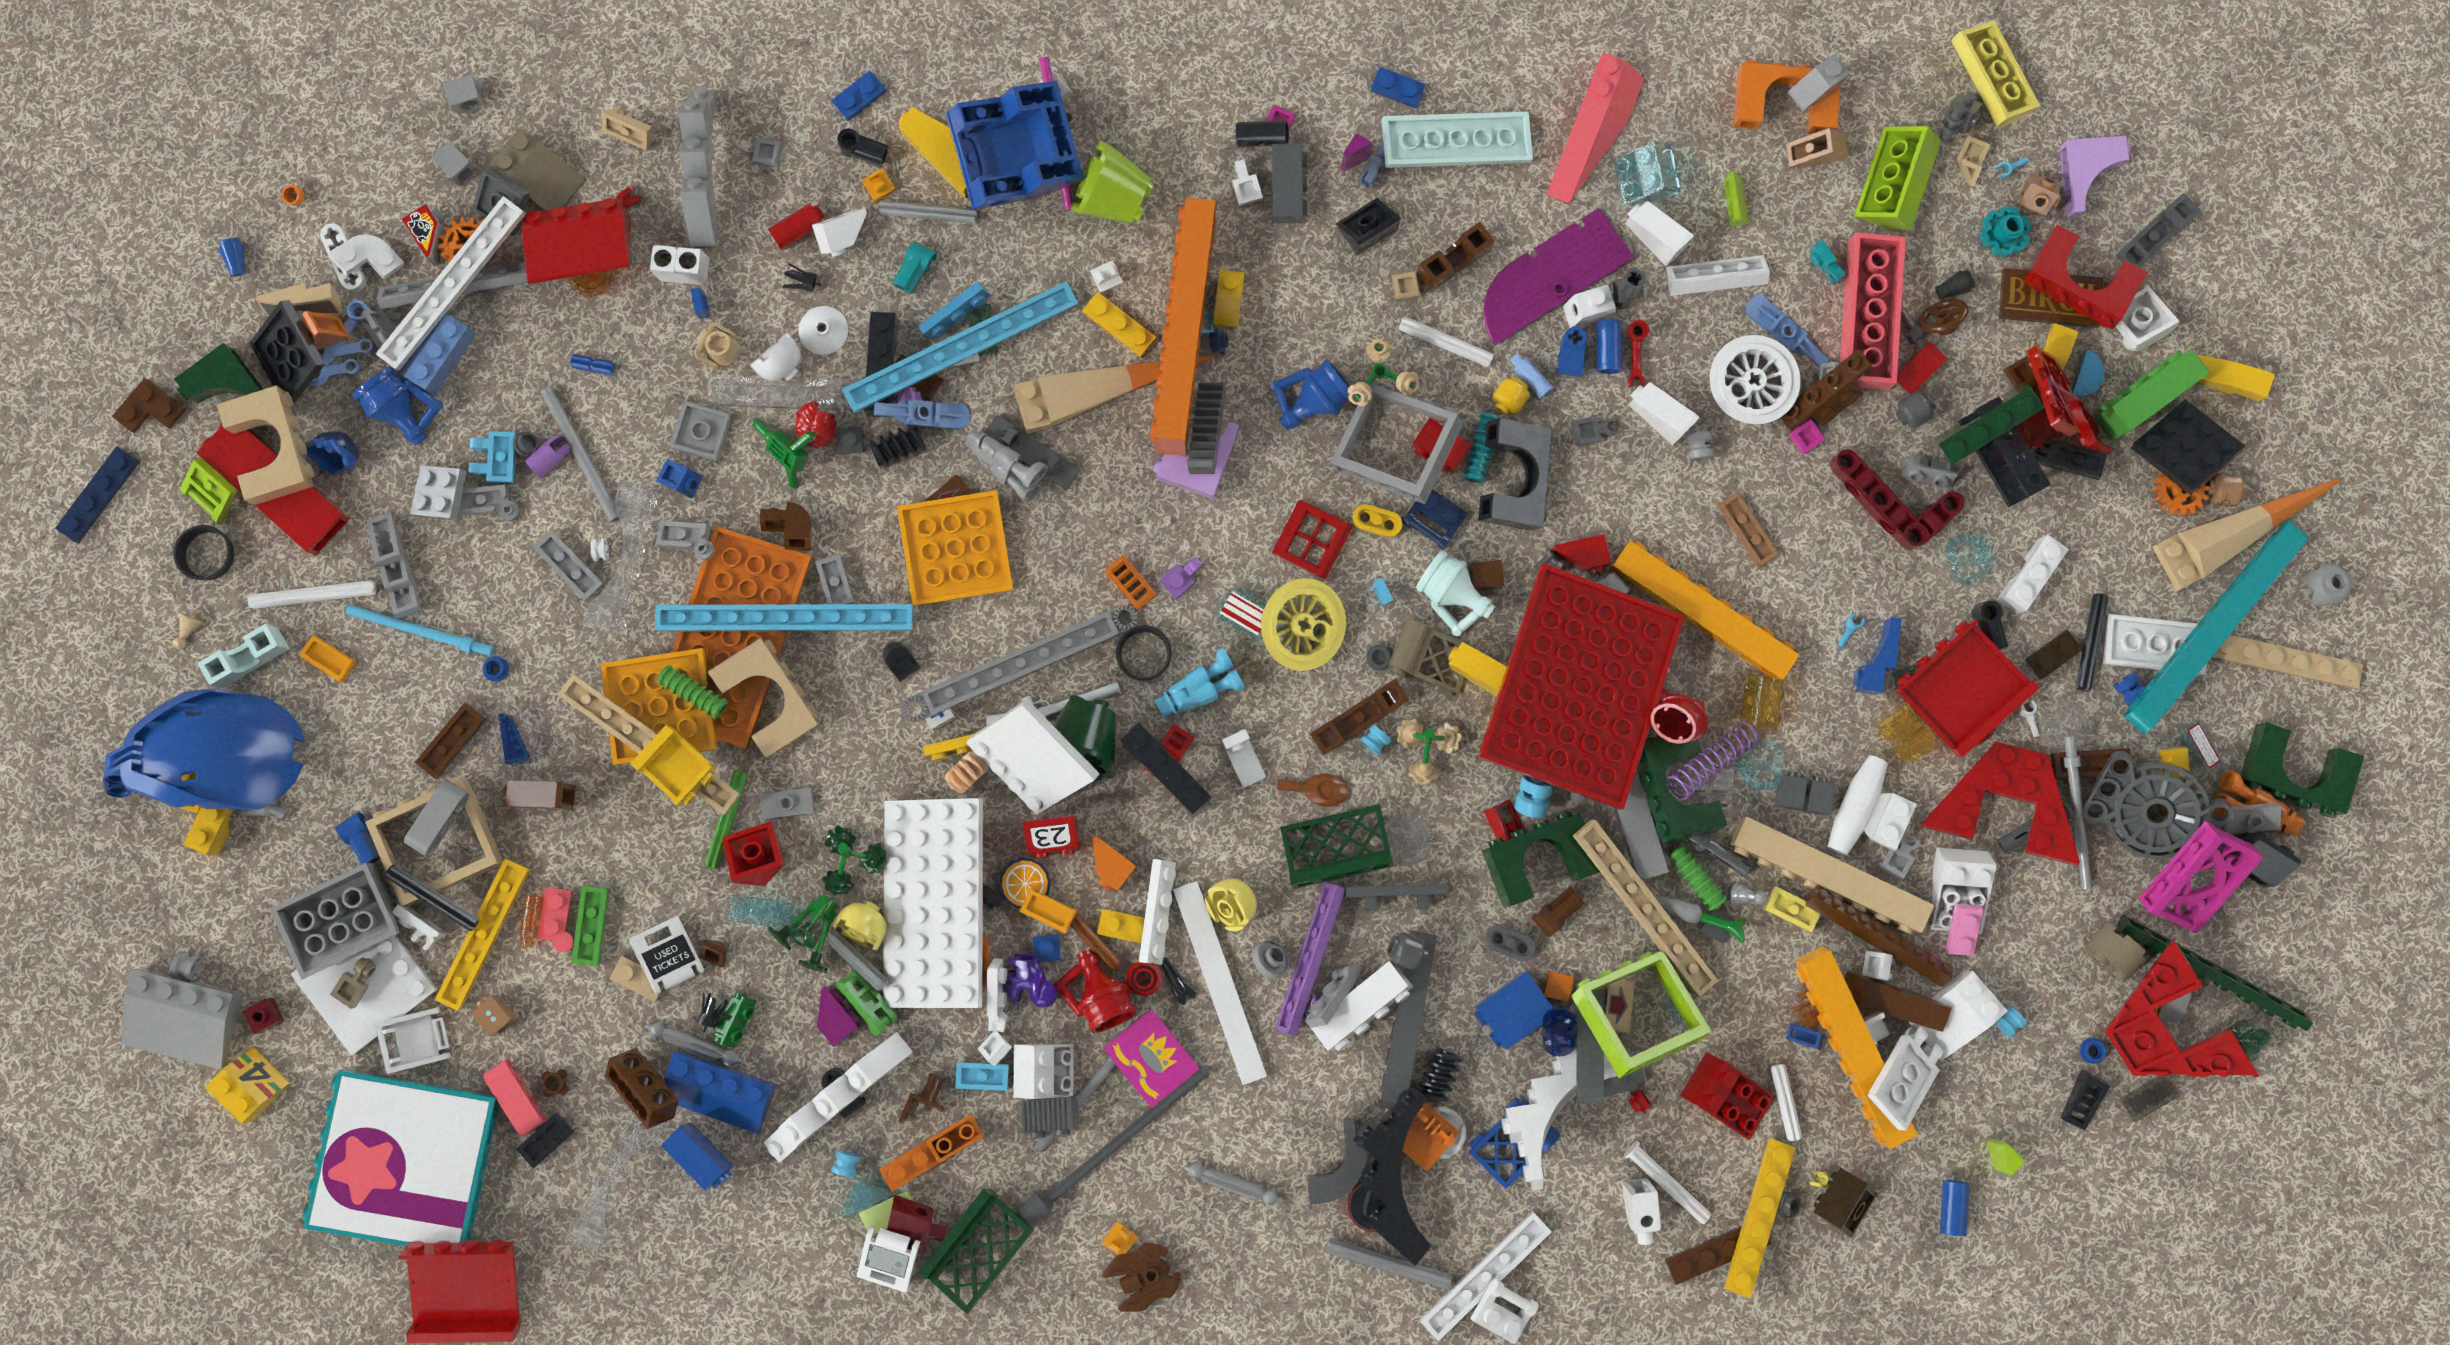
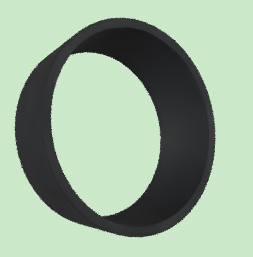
M197 525L187 529L179 536L174 547V561L177 568L182 574L195 580H214L223 576L230 569L234 560V548L230 539L220 530L209 525ZM217 533L226 542V560L223 566L213 575L200 577L193 573L187 565L186 551L188 545L200 534Z
M1148 625L1136 626L1126 631L1119 639L1116 647V659L1121 670L1130 678L1140 681L1152 680L1162 675L1168 668L1172 657L1171 644L1166 635L1159 629ZM1141 632H1148L1158 636L1167 649L1165 666L1158 674L1148 678L1137 677L1128 672L1123 665L1121 657L1125 642L1132 635Z

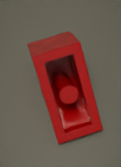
M1604 534L1557 544L1552 548L1556 556L1582 572L1590 571L1591 575L1605 572V567L1611 564Z

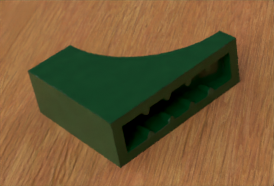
M225 343L219 345L174 378L179 385L177 390L185 400L188 401L190 399L198 404L215 395L231 393L245 396L264 390L234 348Z

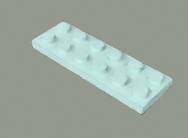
M1529 112L1383 116L1381 119L1386 168L1531 163L1533 160Z

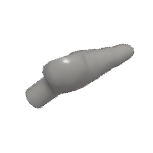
M277 800L260 810L240 809L238 811L240 816H268L273 814L282 820H285L289 814L288 810L278 806Z

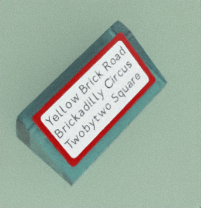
M2199 718L2176 729L2201 775L2212 772L2224 763Z

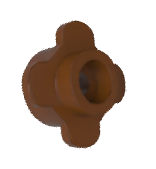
M559 1069L553 1073L545 1071L542 1074L543 1094L546 1097H551L557 1093L561 1095L568 1093L569 1086L566 1085L568 1074L566 1070ZM553 1081H557L556 1086L553 1085Z

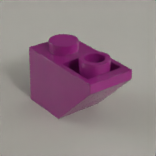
M825 986L821 989L817 1028L830 1044L835 1047L861 1026L858 1022L861 1018L852 1007L846 1008L842 1003L844 997L837 991L836 987L831 989L830 986Z

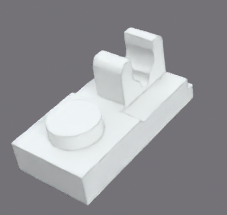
M397 904L392 911L398 917L397 922L409 929L411 927L417 928L411 937L412 942H418L422 936H427L426 944L423 946L424 950H431L438 939L447 935V932L410 907H401L400 904Z

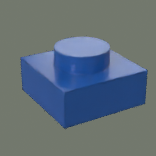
M1058 934L1032 937L1034 955L1037 957L1038 963L1061 960Z

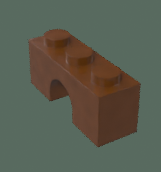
M1478 222L1461 234L1451 247L1443 252L1437 251L1420 263L1417 274L1428 289L1433 292L1491 251L1495 241L1482 223Z

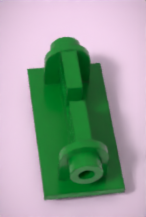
M736 992L735 996L731 997L725 1013L732 1017L730 1020L722 1017L714 1033L716 1035L714 1040L722 1046L735 1048L743 1037V1030L747 1021L754 1014V1006L757 1000L747 998L744 994Z

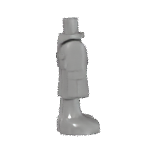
M974 429L969 432L965 445L972 449V455L974 457L977 456L980 464L987 470H990L1003 484L1009 483L1020 499L1026 503L1033 500L1041 489V484L1038 482L1046 474L1048 466L1042 462H1037L1030 467L1021 464V455L1010 447L1004 446L985 433L979 434Z

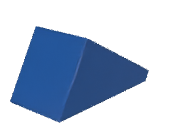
M1790 1023L1786 1039L1820 1050L1825 1035Z

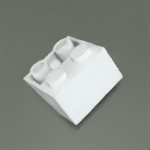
M1074 1044L1014 1045V1097L1042 1099L1073 1096Z

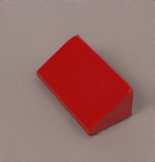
M1510 799L1483 811L1496 839L1502 837L1503 841L1512 839L1511 832L1517 828L1518 830L1524 829ZM1507 806L1514 821L1505 824L1499 810Z

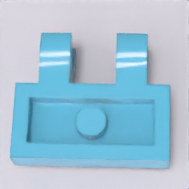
M489 431V439L470 438V448L473 451H488L487 463H469L468 473H472V476L487 475L486 481L488 483L514 484L516 450L513 446V439L517 434L515 432Z

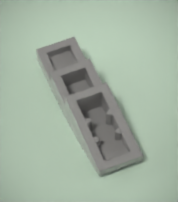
M389 512L366 520L375 563L380 567L384 589L389 593L393 615L398 619L421 611L416 584L393 514Z

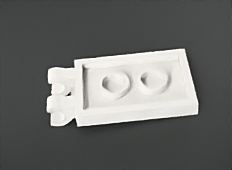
M1909 1027L1905 1035H1901L1867 1095L1898 1130H1907L1939 1072L1935 1064L1942 1056L1943 1050L1938 1044H1934L1932 1049L1927 1044L1920 1048L1928 1036L1923 1027H1919L1917 1032L1912 1027Z

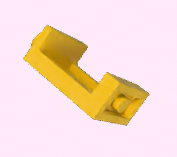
M665 725L630 763L637 771H641L672 799L673 804L679 807L683 805L688 806L697 797L695 792L702 785L705 787L714 779L715 775L713 773L717 769L682 735L668 725Z

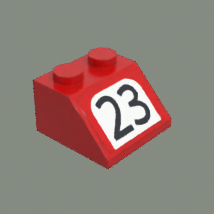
M1075 816L1022 822L1027 853L1029 855L1034 854V859L1050 857L1049 852L1056 851L1060 852V856L1075 854V849H1080L1078 824Z

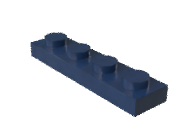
M116 446L55 529L79 544L140 461Z

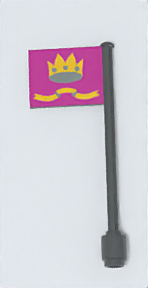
M1152 1008L1103 1047L1151 1108L1047 1194L1043 1193L1040 1196L1036 1192L1017 1208L1016 1214L1033 1229L1053 1213L1051 1210L1053 1202L1205 1077H1209L1208 1070L1202 1065L1197 1066Z

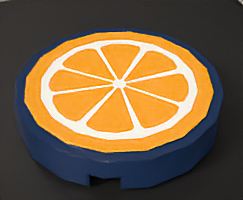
M1027 858L1014 860L1007 865L1000 876L999 883L1003 898L1008 904L1021 909L1030 888L1048 896L1051 886L1050 876L1046 868L1034 859Z

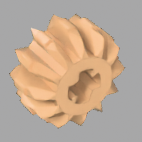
M973 751L968 752L945 775V780L958 794L964 793L987 771L988 765Z

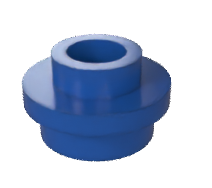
M490 657L483 664V674L490 681H502L509 673V665L502 657ZM498 664L500 666L499 673L494 674L492 668L494 665Z
M2087 1038L2081 1043L2079 1053L2085 1062L2097 1064L2104 1060L2106 1047L2097 1038ZM2091 1046L2096 1048V1053L2093 1056L2088 1052Z

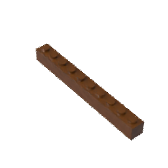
M1815 886L1807 895L1805 906L1884 953L1893 955V958L1943 987L1952 978L1953 967L1950 964L1945 963L1935 955L1898 935L1893 930L1876 922L1866 914L1829 894L1824 889Z

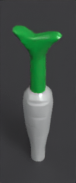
M1653 895L1667 914L1687 923L1696 924L1700 921L1724 929L1741 943L1745 941L1742 929L1746 923L1745 917L1729 921L1703 912L1700 906L1692 902Z

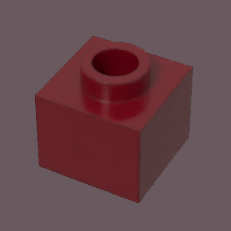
M273 998L264 999L242 1011L253 1034H261L284 1022ZM258 1012H261V1013H262V1015H263L262 1020H260V1018H259V1016H258Z

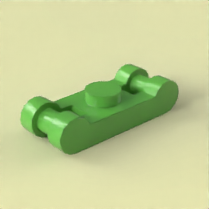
M855 969L849 973L848 978H842L836 982L837 991L846 996L866 1021L873 1035L878 1036L885 1030L886 1026H891L897 1021L896 1014L878 991ZM854 985L859 987L860 990L858 992L853 987ZM878 1011L881 1017L878 1018L874 1012Z

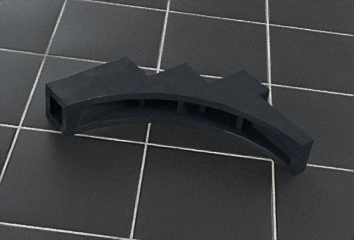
M1410 1086L1408 1090L1403 1091L1399 1095L1395 1106L1383 1114L1379 1125L1369 1120L1368 1123L1363 1124L1358 1129L1357 1136L1353 1141L1374 1159L1373 1163L1368 1164L1363 1169L1362 1176L1358 1179L1379 1199L1377 1204H1373L1368 1209L1363 1221L1416 1266L1432 1245L1419 1232L1412 1220L1402 1191L1401 1158L1406 1135L1415 1115L1427 1099L1421 1092Z

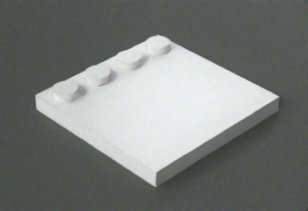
M1027 699L973 734L966 741V744L1036 815L1091 783L1099 775L1097 770Z
M397 935L301 980L297 969L290 974L352 1056L359 1053L378 1038L375 1023L407 1015L438 991ZM362 957L365 959L370 958L374 961L376 970L368 979L364 977L361 979L369 987L356 1008L350 1009L331 996L330 993L344 972H350L354 975L353 967L355 963Z

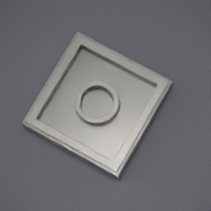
M684 400L669 448L718 462L733 414Z

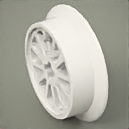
M1748 335L1730 341L1717 353L1710 369V388L1719 407L1730 417L1748 424H1765L1782 417L1793 406L1800 390V372L1793 355L1781 343L1765 336ZM1746 355L1754 356L1752 369L1749 367ZM1759 357L1768 361L1762 369L1757 368ZM1735 358H1740L1743 370L1733 362ZM1770 365H1773L1777 373L1766 376L1764 371ZM1727 367H1729L1739 377L1727 375ZM1774 378H1779L1780 386L1769 384L1766 382ZM1756 379V384L1754 383L1751 385L1749 383V380ZM1725 381H1730L1731 383L1726 386ZM1732 386L1741 389L1742 397H1737L1733 394ZM1764 389L1779 392V395L1775 399ZM1760 395L1766 401H1768L1771 404V406L1763 407ZM1752 396L1754 398L1757 409H1752L1750 407ZM1745 400V405H1740Z

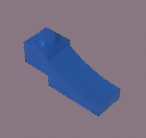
M1891 617L1884 620L1881 639L1874 655L1867 665L1860 666L1859 670L1855 671L1853 683L1857 685L1856 692L1875 695L1883 693L1885 671L1896 669L1901 618Z

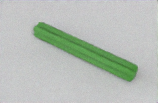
M734 770L729 786L741 795L747 779V773ZM741 795L726 815L720 813L705 862V866L708 868H720L725 851L722 837L730 835Z

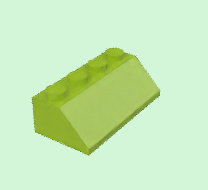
M1929 126L1884 127L1854 214L1855 218L1889 230H1912L1941 144V139Z

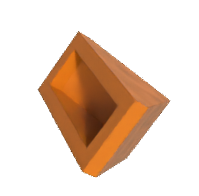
M305 311L302 314V323L310 334L317 350L350 338L339 316Z

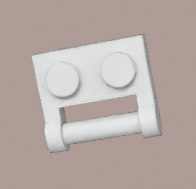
M1494 1279L1489 1284L1470 1319L1507 1341L1516 1344L1530 1317L1537 1312L1538 1303L1530 1298H1523L1504 1287L1501 1281ZM1500 1296L1520 1307L1518 1315L1494 1302L1496 1297Z

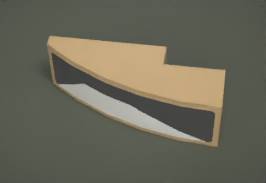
M306 283L256 296L257 302L268 317L278 303L284 300H290L300 320H302V314L305 311L329 315L342 314L341 298L331 283L310 289Z

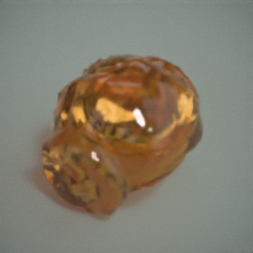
M615 270L569 277L566 280L570 284L571 290H577L584 297L592 298L597 295L606 294L610 289L611 282L615 281L617 277Z

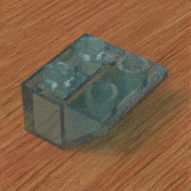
M1652 141L1613 159L1623 206L1660 200L1681 192L1671 144Z

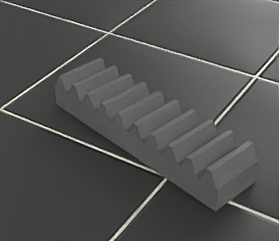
M1223 382L1198 383V399H1196L1195 416H1193L1194 425H1192L1193 433H1191L1192 442H1190L1189 459H1187L1188 470L1190 474H1215L1226 387Z

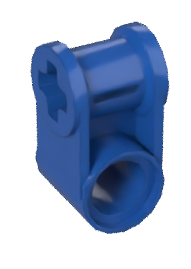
M1573 326L1563 335L1557 358L1559 365L1558 369L1556 368V374L1582 376L1587 334L1581 327ZM1572 335H1575L1576 340H1578L1576 345L1572 344L1570 339Z

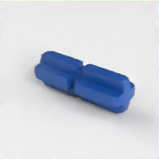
M573 354L570 361V366L574 369L592 370L595 373L610 376L613 375L615 364L612 361L598 358L593 360L592 357Z

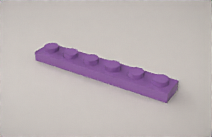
M1326 882L1323 884L1275 1027L1276 1030L1296 1037L1302 1025V1017L1306 1005L1310 1001V993L1314 981L1318 977L1322 957L1327 951L1329 936L1335 927V919L1339 907L1343 903L1345 888Z

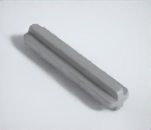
M838 931L829 935L827 943L877 991L882 990L886 986L888 979Z

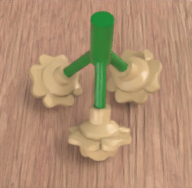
M1413 718L1410 721L1404 719L1402 725L1397 727V742L1402 743L1404 748L1410 746L1417 747L1419 745L1418 741L1422 740L1425 743L1423 759L1409 766L1410 771L1408 775L1414 778L1415 782L1420 785L1430 784L1431 781L1438 779L1439 769L1435 768L1430 760H1428L1430 744L1435 741L1439 743L1437 746L1438 750H1444L1451 754L1454 750L1460 749V741L1463 739V735L1459 733L1460 728L1458 726H1452L1450 723L1439 726L1437 728V735H1434L1432 729H1426L1424 734H1422L1423 725L1418 724L1417 719Z

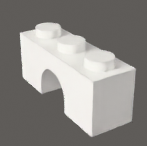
M2049 535L2037 539L2024 558L2026 563L2014 578L2009 580L1996 600L2016 614L2027 611L2069 549Z

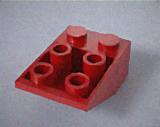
M1708 1052L1703 1056L1680 1097L1747 1140L1751 1139L1776 1097L1724 1060Z

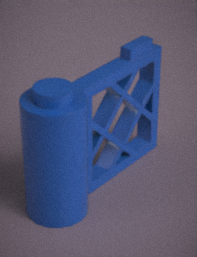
M1514 1097L1505 1108L1529 1105V1102L1524 1097L1520 1099ZM1500 1119L1484 1136L1479 1133L1469 1143L1471 1147L1469 1153L1507 1189L1523 1173V1166H1526V1160L1516 1159L1517 1142L1511 1143L1510 1141L1498 1140V1130L1502 1127V1120ZM1552 1125L1545 1137L1542 1153L1547 1151L1561 1135ZM1495 1134V1140H1489ZM1483 1145H1495V1159H1483L1477 1151ZM1498 1145H1513V1159H1498ZM1488 1163H1495V1170ZM1498 1163H1513V1174L1506 1181L1498 1174ZM1516 1163H1523V1164L1516 1170Z

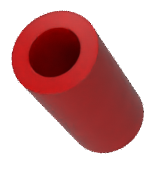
M809 203L768 228V231L782 251L814 231L812 225L821 222L825 216L818 205L813 207Z

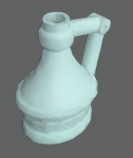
M1441 550L1424 572L1416 589L1418 592H1424L1432 600L1431 607L1450 627L1453 635L1459 636L1480 617L1483 616L1488 619L1496 606L1492 604L1489 598L1486 596L1482 597L1475 590L1470 580L1466 562L1451 558L1446 551ZM1445 606H1466L1473 609V611L1458 622Z

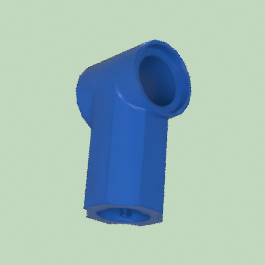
M357 812L335 826V829L343 842L350 845L361 864L374 863L380 859V856L364 821L366 817L361 812Z

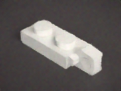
M994 958L987 969L988 1031L1004 1032L1008 1016L1003 1012L1007 1002V993L1003 992V984L1006 983L1007 969L1003 968V959Z

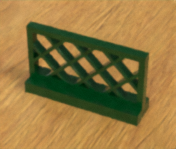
M1380 804L1280 827L1290 872V882L1294 889L1394 867ZM1376 812L1378 821L1373 829L1360 823L1366 814ZM1342 819H1349L1355 823L1348 835L1336 829ZM1323 824L1330 829L1323 841L1311 835L1316 825ZM1358 826L1370 832L1363 845L1351 838ZM1310 827L1308 831L1303 830V828ZM1378 828H1380L1381 835L1376 833ZM1299 830L1305 834L1298 847L1289 842L1287 832ZM1333 832L1345 838L1338 850L1326 844ZM1373 835L1383 841L1384 850L1373 852L1366 848ZM1309 837L1320 844L1313 856L1301 850ZM1348 841L1360 847L1355 857L1348 858L1341 853ZM1290 847L1295 849L1293 854L1291 853ZM1323 847L1335 853L1329 863L1323 864L1316 859ZM1364 850L1368 852V854L1361 855ZM1300 852L1308 857L1310 861L1305 868L1295 870L1293 861ZM1339 856L1343 858L1342 860L1336 861ZM1313 862H1316L1317 864H1319V865H1316V866H1312Z
M983 1189L918 1271L924 1279H929L966 1314L971 1312L1034 1231L1028 1223L998 1198L999 1195L992 1189ZM995 1205L1002 1209L1003 1222L991 1223L990 1211ZM1008 1216L1014 1221H1008ZM1017 1223L1025 1231L1019 1239L1010 1240L1009 1224ZM991 1226H1004L1005 1241L992 1242ZM986 1227L987 1243L974 1244V1232L977 1228ZM1010 1243H1015L1010 1249ZM1005 1244V1257L1000 1261H993L992 1245ZM987 1246L988 1262L976 1263L975 1247ZM961 1248L970 1249V1264L958 1265L957 1253ZM953 1261V1266H948ZM988 1265L989 1277L985 1282H977L976 1266ZM971 1267L972 1283L959 1284L958 1268ZM945 1269H953L954 1285H945L938 1279ZM972 1286L973 1298L968 1304L960 1299V1287Z

